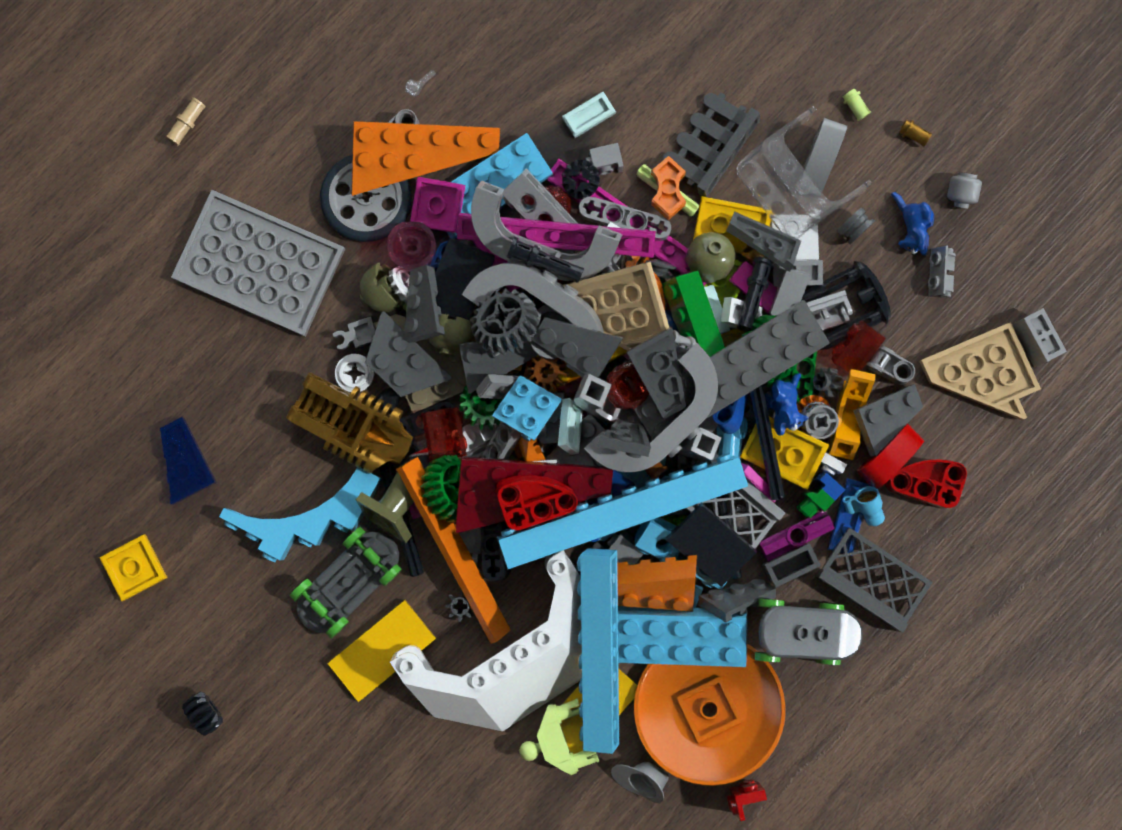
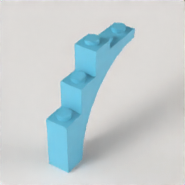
M357 467L349 481L332 498L319 507L303 514L282 519H261L223 508L219 517L225 520L224 525L236 531L238 527L247 532L245 534L246 537L256 542H259L261 539L262 542L258 549L264 552L262 556L272 562H276L277 559L284 560L297 536L300 537L298 540L300 543L310 548L313 544L320 546L333 521L336 522L334 527L346 533L349 529L355 531L364 515L356 498L361 492L373 498L383 479L373 473L365 472L361 467Z

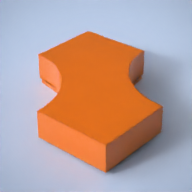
M669 156L651 170V175L658 186V192L652 199L651 205L667 220H670L686 205V200L681 195L679 183L685 176L686 171Z

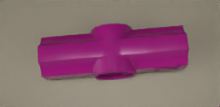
M826 511L819 512L811 518L808 517L761 540L759 543L760 550L765 559L770 561L834 530L833 522ZM795 528L800 530L802 534L801 540L797 543L793 542L790 537L791 531Z

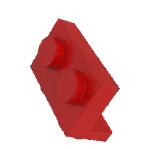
M753 779L742 781L740 786L729 788L731 795L727 796L730 811H732L733 816L737 815L740 821H745L742 805L767 800L765 789L759 782H754Z

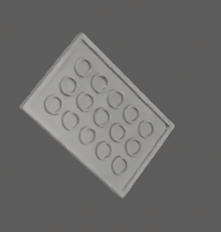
M211 190L171 278L306 337L345 248Z

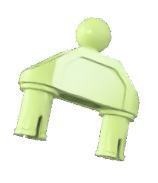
M578 698L556 706V704L547 706L537 732L539 742L526 741L520 746L519 753L524 760L533 761L542 752L545 761L570 775L576 774L579 771L578 768L599 762L596 752L581 751L575 754L570 752L560 725L562 720L579 715L580 707L577 706L580 705Z

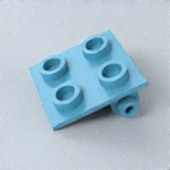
M520 375L492 416L522 433L521 436L525 440L530 441L532 439L535 441L562 399Z

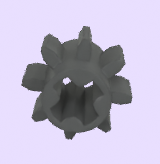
M820 368V372L814 376L813 389L819 390L818 396L835 398L836 393L842 390L843 377L837 375V369Z
M462 590L457 598L450 594L449 597L452 602L445 605L446 608H451L452 611L448 617L457 615L459 622L462 621L465 614L471 618L472 615L469 612L471 606L466 597H463ZM459 599L463 600V604H467V608L463 609L462 613H459L458 608H454V604H457Z

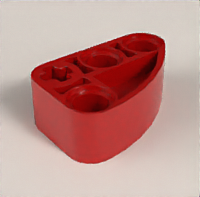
M907 423L876 456L869 457L856 472L869 486L879 489L908 462L924 443V440Z
M925 460L903 466L885 485L892 493L938 508H952L960 501L967 478V470L963 464L950 460ZM951 467L955 468L958 473V477L954 481L948 475ZM897 475L901 476L904 481L901 489H898L893 482ZM920 483L925 484L927 487L925 496L919 495L917 491ZM947 493L950 501H945L942 494Z
M538 475L512 476L502 479L496 486V494L505 521L509 528L516 531L571 513L578 504L577 497L571 487L548 477ZM510 487L515 490L511 497L501 495L505 488ZM568 494L571 496L570 501L566 504L558 502L562 495ZM539 503L547 504L543 512L534 511L535 506ZM518 512L520 519L514 520L513 513Z

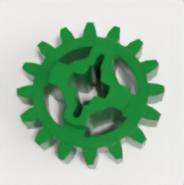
M465 386L459 400L461 402L459 410L465 411L463 419L470 418L471 426L478 423L480 430L484 428V425H488L490 430H493L495 423L499 426L501 421L492 415L503 399L473 396L477 393L476 390L469 394L468 388Z

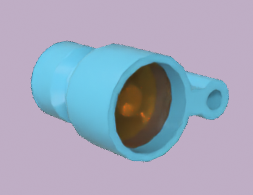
M873 486L863 487L854 496H845L842 499L846 512L849 514L861 512L866 524L869 526L880 525L885 520L880 493Z

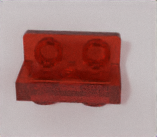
M862 320L858 324L854 323L848 330V337L843 344L838 343L831 353L833 355L831 358L832 362L847 372H850L851 369L861 371L886 338Z
M458 407L421 413L430 462L445 455L466 456L467 441L463 436V417Z

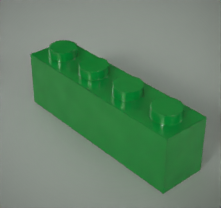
M699 271L680 275L662 283L664 295L669 303L672 318L679 334L684 337H693L709 357L725 348Z

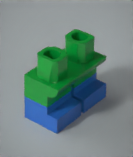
M820 473L814 479L819 486L813 492L801 494L804 499L797 505L796 509L806 518H811L817 511L825 512L845 491L828 473Z

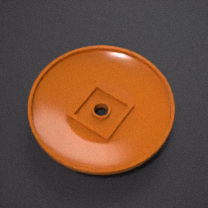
M747 644L746 667L648 664L635 692V724L647 752L660 767L671 775L698 785H724L752 774L774 752L781 738L785 723L784 693L779 678L771 664L766 661L755 660V652L759 651L751 645ZM708 703H712L717 707V712L712 717H707L703 714V707Z

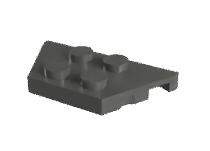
M383 311L380 315L365 363L400 397L450 381L452 377L416 342L411 343L404 340L405 331Z

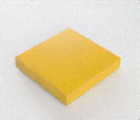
M145 534L100 557L121 601H125L167 579Z

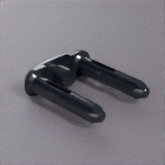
M854 261L852 267L823 281V285H815L804 291L801 301L805 300L807 303L825 297L861 279L866 287L856 292L858 300L862 305L871 300L875 303V310L826 334L830 344L820 350H828L881 322L888 324L891 318L890 306L885 291L875 274L863 262ZM842 277H847V280L829 289H825V286ZM868 319L870 323L850 333L847 331V329Z

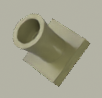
M396 473L391 485L379 502L363 492L359 494L356 501L367 520L407 543L412 535L402 516L413 505L414 501L399 473Z

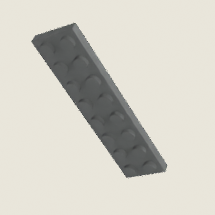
M805 300L800 301L710 356L717 373L718 392L715 404L708 417L830 344ZM688 371L681 375L686 402L684 409L663 419L650 393L631 404L652 441L691 405L696 389L694 379Z

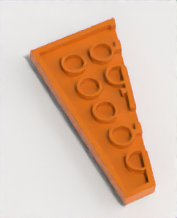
M353 121L351 195H357L493 155L499 151L500 128Z

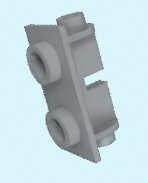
M947 245L931 249L928 297L941 295V297L950 298L951 293L954 292V276L947 275V271H954L956 254Z

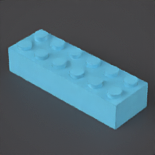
M618 606V663L746 667L747 609L746 613L742 615L735 613L732 615V620L724 622L705 608H693V611H677Z

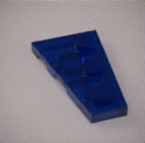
M184 417L160 428L163 453L166 459V475L170 488L171 505L217 483Z

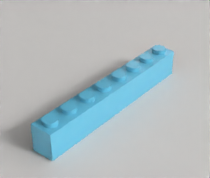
M587 548L577 560V569L581 571V581H579L577 588L578 596H581V605L578 609V619L581 621L578 643L582 645V654L579 657V669H582V678L579 682V692L582 693L579 715L583 718V726L580 729V741H583V751L613 754L619 745L617 550Z

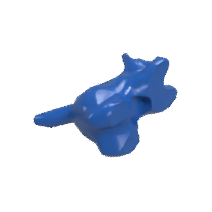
M892 192L891 196L903 213L907 227V235L898 245L912 254H916L919 250L922 255L926 256L929 246V235L926 230L933 226V211L926 202L906 205L899 194Z
M796 373L792 377L791 382L776 380L773 383L772 391L765 393L767 409H772L775 412L774 428L777 435H783L786 428L791 431L797 430L809 418L799 413L797 409L798 393L796 388L801 377L800 373Z

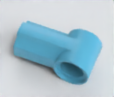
M731 416L726 417L723 422L728 421ZM743 417L739 430L733 434H726L717 426V435L722 437L719 443L718 456L730 453L731 456L740 458L742 439L746 437L748 429L745 417Z

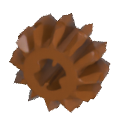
M539 356L540 360L534 357L531 358V361L536 365L535 367H527L529 372L534 373L528 377V380L531 382L536 381L535 384L547 391L551 387L555 393L558 392L557 384L563 387L566 386V383L561 380L562 377H570L568 372L563 371L568 368L566 362L562 363L563 360L560 358L546 359ZM549 368H551L552 370H554L553 374H549L547 378V376L544 374V370H549Z

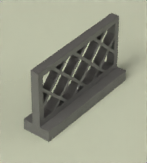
M850 527L847 528L822 569H819L815 575L817 579L896 631L902 633L908 626L907 622L933 583ZM850 535L858 539L860 551L847 553L845 543ZM864 544L867 545V546L870 547V548H869V549H864ZM841 549H843V554L838 555ZM876 551L879 553L881 564L868 567L865 552ZM861 553L864 568L851 570L848 556ZM844 557L847 571L837 573L830 568L836 558ZM884 557L891 562L885 563ZM896 564L900 567L902 578L889 580L886 566ZM882 567L885 581L872 584L869 570ZM865 571L868 585L859 587L855 585L852 573ZM905 571L911 574L912 576L906 577ZM848 574L849 580L842 575ZM917 578L924 583L919 592L910 594L907 580ZM903 581L906 595L893 597L890 583ZM886 584L889 598L878 600L875 598L873 587ZM869 588L870 594L863 589ZM907 598L909 608L904 616L896 612L894 601ZM890 602L891 608L884 603Z

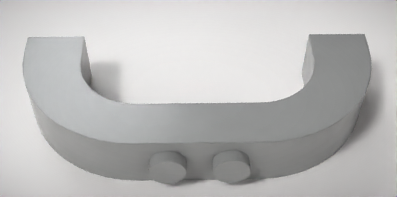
M481 181L476 187L471 205L472 223L476 234L492 253L507 261L526 264V262L513 257L507 258L514 237H518L519 241L531 246L537 245L540 251L583 267L584 270L580 280L596 275L608 265L621 240V233L599 225L591 245L586 250L576 254L561 252L514 234L505 227L499 213L505 189ZM533 265V267L539 269L543 273L546 270L544 268ZM551 272L558 278V280L572 281L566 277Z
M508 262L489 267L476 275L462 294L479 306V302L487 301V295L490 297L495 296V292L504 286H519L566 317L572 324L604 333L598 315L586 301L577 296L579 292L567 284L564 287L556 281L558 278L551 272L545 270L543 273L539 269L532 266L529 267L524 263ZM567 363L566 366L581 377L585 375Z
M698 343L678 360L694 379L696 389L694 399L681 415L650 442L649 457L633 458L626 455V452L598 447L600 436L605 435V431H602L584 448L597 462L607 468L620 472L645 470L659 463L667 455L672 458L682 449L679 444L686 437L691 441L701 431L698 426L708 417L716 401L718 379L710 357Z
M591 374L583 376L573 400L578 407L610 425H613L618 419L642 424L631 406L632 403L609 392L611 384ZM698 427L701 431L691 441L686 437L679 444L682 449L677 454L696 460L712 461L722 437ZM645 429V432H646V434H647V437H648V440H649V443H650V442H652V439H651V437L649 436L648 432H647L646 429Z

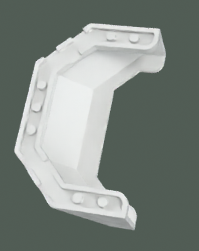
M564 550L548 555L545 558V568L555 583L548 621L465 675L457 676L434 671L421 649L415 645H407L393 654L390 661L391 665L405 686L433 717L504 731L580 681L582 669H579V657L582 654V645L578 643V635L581 630L578 609L581 605V596H578L577 588L579 581H581V576Z

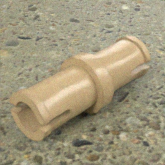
M192 98L184 112L178 114L176 117L177 122L165 137L173 144L179 146L189 129L194 128V122L206 106L196 98Z

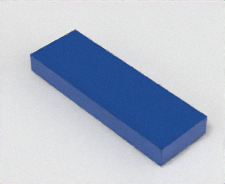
M846 478L844 484L845 491L840 499L833 525L834 530H832L827 547L828 550H834L848 527L859 533L863 514L861 512L847 513L842 499L845 496H854L859 489L869 486L868 484ZM851 535L845 543L847 553L854 552L857 540Z

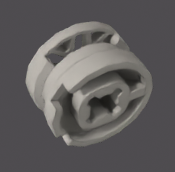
M812 402L803 408L801 414L809 417L801 426L806 433L816 439H825L835 433L838 428L839 419L833 408L823 402Z

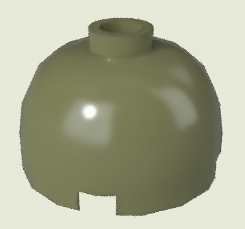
M707 232L702 233L692 241L687 249L685 261L691 269L690 273L699 271L703 282L713 283L728 276L734 266L736 253L733 244L728 238L719 233Z
M376 263L363 274L360 280V299L362 303L380 313L383 311H394L405 304L391 287L388 276L389 271L392 269L386 264L380 266V263Z
M442 314L439 317V323L444 327L445 334L428 338L431 345L440 350L439 354L445 357H454V354H460L459 344L475 340V336L471 331V326H473L471 321L457 316L456 320L448 319L446 314Z

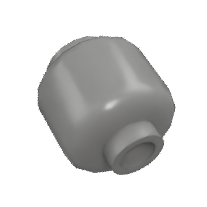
M958 172L957 176H953L950 179L947 198L954 201L955 207L968 209L969 204H976L978 202L982 182L977 179V175Z

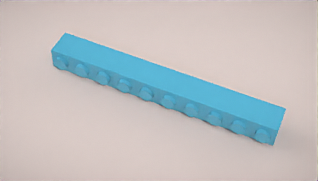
M730 453L716 457L717 462L695 464L692 466L693 470L685 473L683 470L674 471L669 474V478L662 481L659 478H654L646 481V486L636 489V486H631L621 490V495L612 497V494L604 495L597 498L598 502L588 505V502L578 504L571 513L517 531L511 528L501 531V536L497 537L505 564L510 569L748 487L740 458L731 456Z

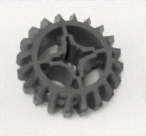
M505 288L502 294L496 291L493 297L487 295L486 302H479L480 309L473 310L475 317L471 318V324L473 325L471 326V331L475 336L474 339L484 350H489L494 355L498 351L500 354L505 355L507 350L514 354L516 347L523 349L525 341L531 342L530 335L537 334L535 327L539 326V320L537 319L539 315L535 304L524 293L520 294L516 289L510 293Z

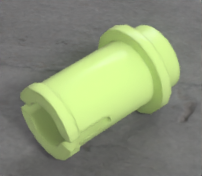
M853 89L843 96L845 100L843 103L848 104L857 121H860L869 115L871 111L859 96L861 92Z

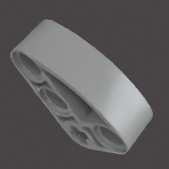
M823 118L815 134L796 190L818 198L821 196L845 136L847 125Z

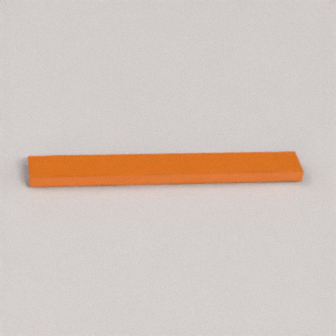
M416 457L396 470L491 644L496 643L510 632L511 629L460 534H455L454 523L446 522L443 519L439 520L438 514H432V507L426 506L428 500L422 497L425 494V490L420 487L425 483L421 478L425 474V470L419 458Z

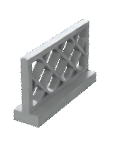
M715 453L712 461L698 460L696 464L701 462H707V464L717 462L716 457L718 455ZM748 480V487L728 493L729 498L717 499L716 497L702 502H712L713 513L718 516L717 502L729 500L730 515L718 517L720 519L731 518L732 529L739 535L749 534L750 545L753 548L758 546L774 523L780 521L785 514L782 509ZM742 499L746 502L747 513L735 515L734 500ZM690 506L685 509L691 513L695 508ZM761 515L767 520V523L760 530H754L752 516ZM747 516L749 531L737 532L736 517Z

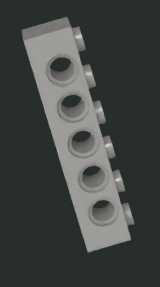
M527 168L505 188L503 194L505 203L509 207L515 208L521 214V219L541 220L540 214H548L552 222L578 224ZM524 196H531L534 199L535 204H526L524 201ZM556 249L568 254H574L575 251L567 249ZM611 259L601 272L605 274L620 270V268Z

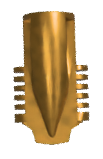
M311 372L307 374L302 384L304 389L286 416L289 421L326 440L323 447L324 450L329 451L332 445H334L331 453L337 455L340 449H342L339 458L344 460L348 453H350L347 462L350 464L358 457L355 466L360 468L365 461L363 470L369 474L386 462L400 464L408 453L413 436L404 429L402 422H400L403 414L402 410L395 407L390 415L391 404L387 403L384 409L381 410L384 400L379 399L375 406H373L376 396L371 395L366 402L368 392L363 390L360 396L357 397L360 392V388L357 386L349 393Z

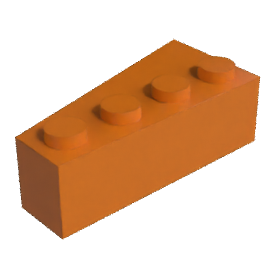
M697 555L688 556V560L676 561V557L665 558V562L651 563L650 559L640 560L635 565H630L628 562H618V606L693 611Z

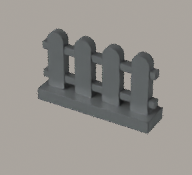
M721 92L718 96L709 93L704 97V105L709 109L705 115L701 113L692 114L690 123L695 130L691 135L687 132L678 134L677 144L682 148L679 153L676 154L670 151L663 156V160L668 156L671 157L686 171L684 178L689 180L687 185L693 188L696 184L698 194L703 197L710 195L760 122V112L751 108L746 113V107L741 105L737 108L724 100L726 95ZM715 113L729 121L726 127L711 120ZM737 126L738 128L736 129V131L734 133L731 132L733 128ZM701 133L716 141L712 147L697 139ZM722 145L725 146L721 152H718ZM688 152L702 160L698 167L684 159ZM710 165L711 167L709 168V170L705 172L704 170L706 169V167Z

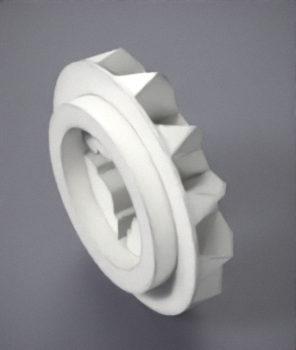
M396 267L389 271L388 280L395 294L399 296L400 300L407 303L410 275Z
M349 354L338 362L335 369V378L338 385L345 391L352 392L354 387L357 386L361 392L372 384L375 374L365 363V356ZM356 363L357 370L365 373V375L357 376L354 384L353 377L345 374V372L353 371Z

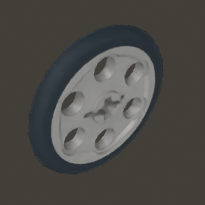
M352 155L335 163L327 172L321 185L320 206L325 219L336 232L350 240L371 242L386 238L399 229L410 212L412 196L408 180L391 184L385 188L380 187L367 191L368 195H373L367 203H364L363 199H359L363 196V193L352 196ZM346 184L350 187L348 194L341 196L336 193L337 186ZM385 199H392L396 202L393 210L386 211L383 209L382 203ZM345 207H351L355 213L352 218L345 219L341 216V210ZM373 214L377 217L378 221L374 226L364 224V218L367 215Z

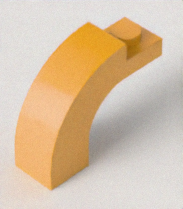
M851 369L847 380H844L835 410L839 423L835 433L830 437L829 455L850 460L854 459L860 445V428L853 410L866 405L875 382V374Z

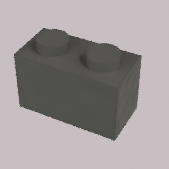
M806 543L761 564L771 586L775 588L821 566L810 543Z

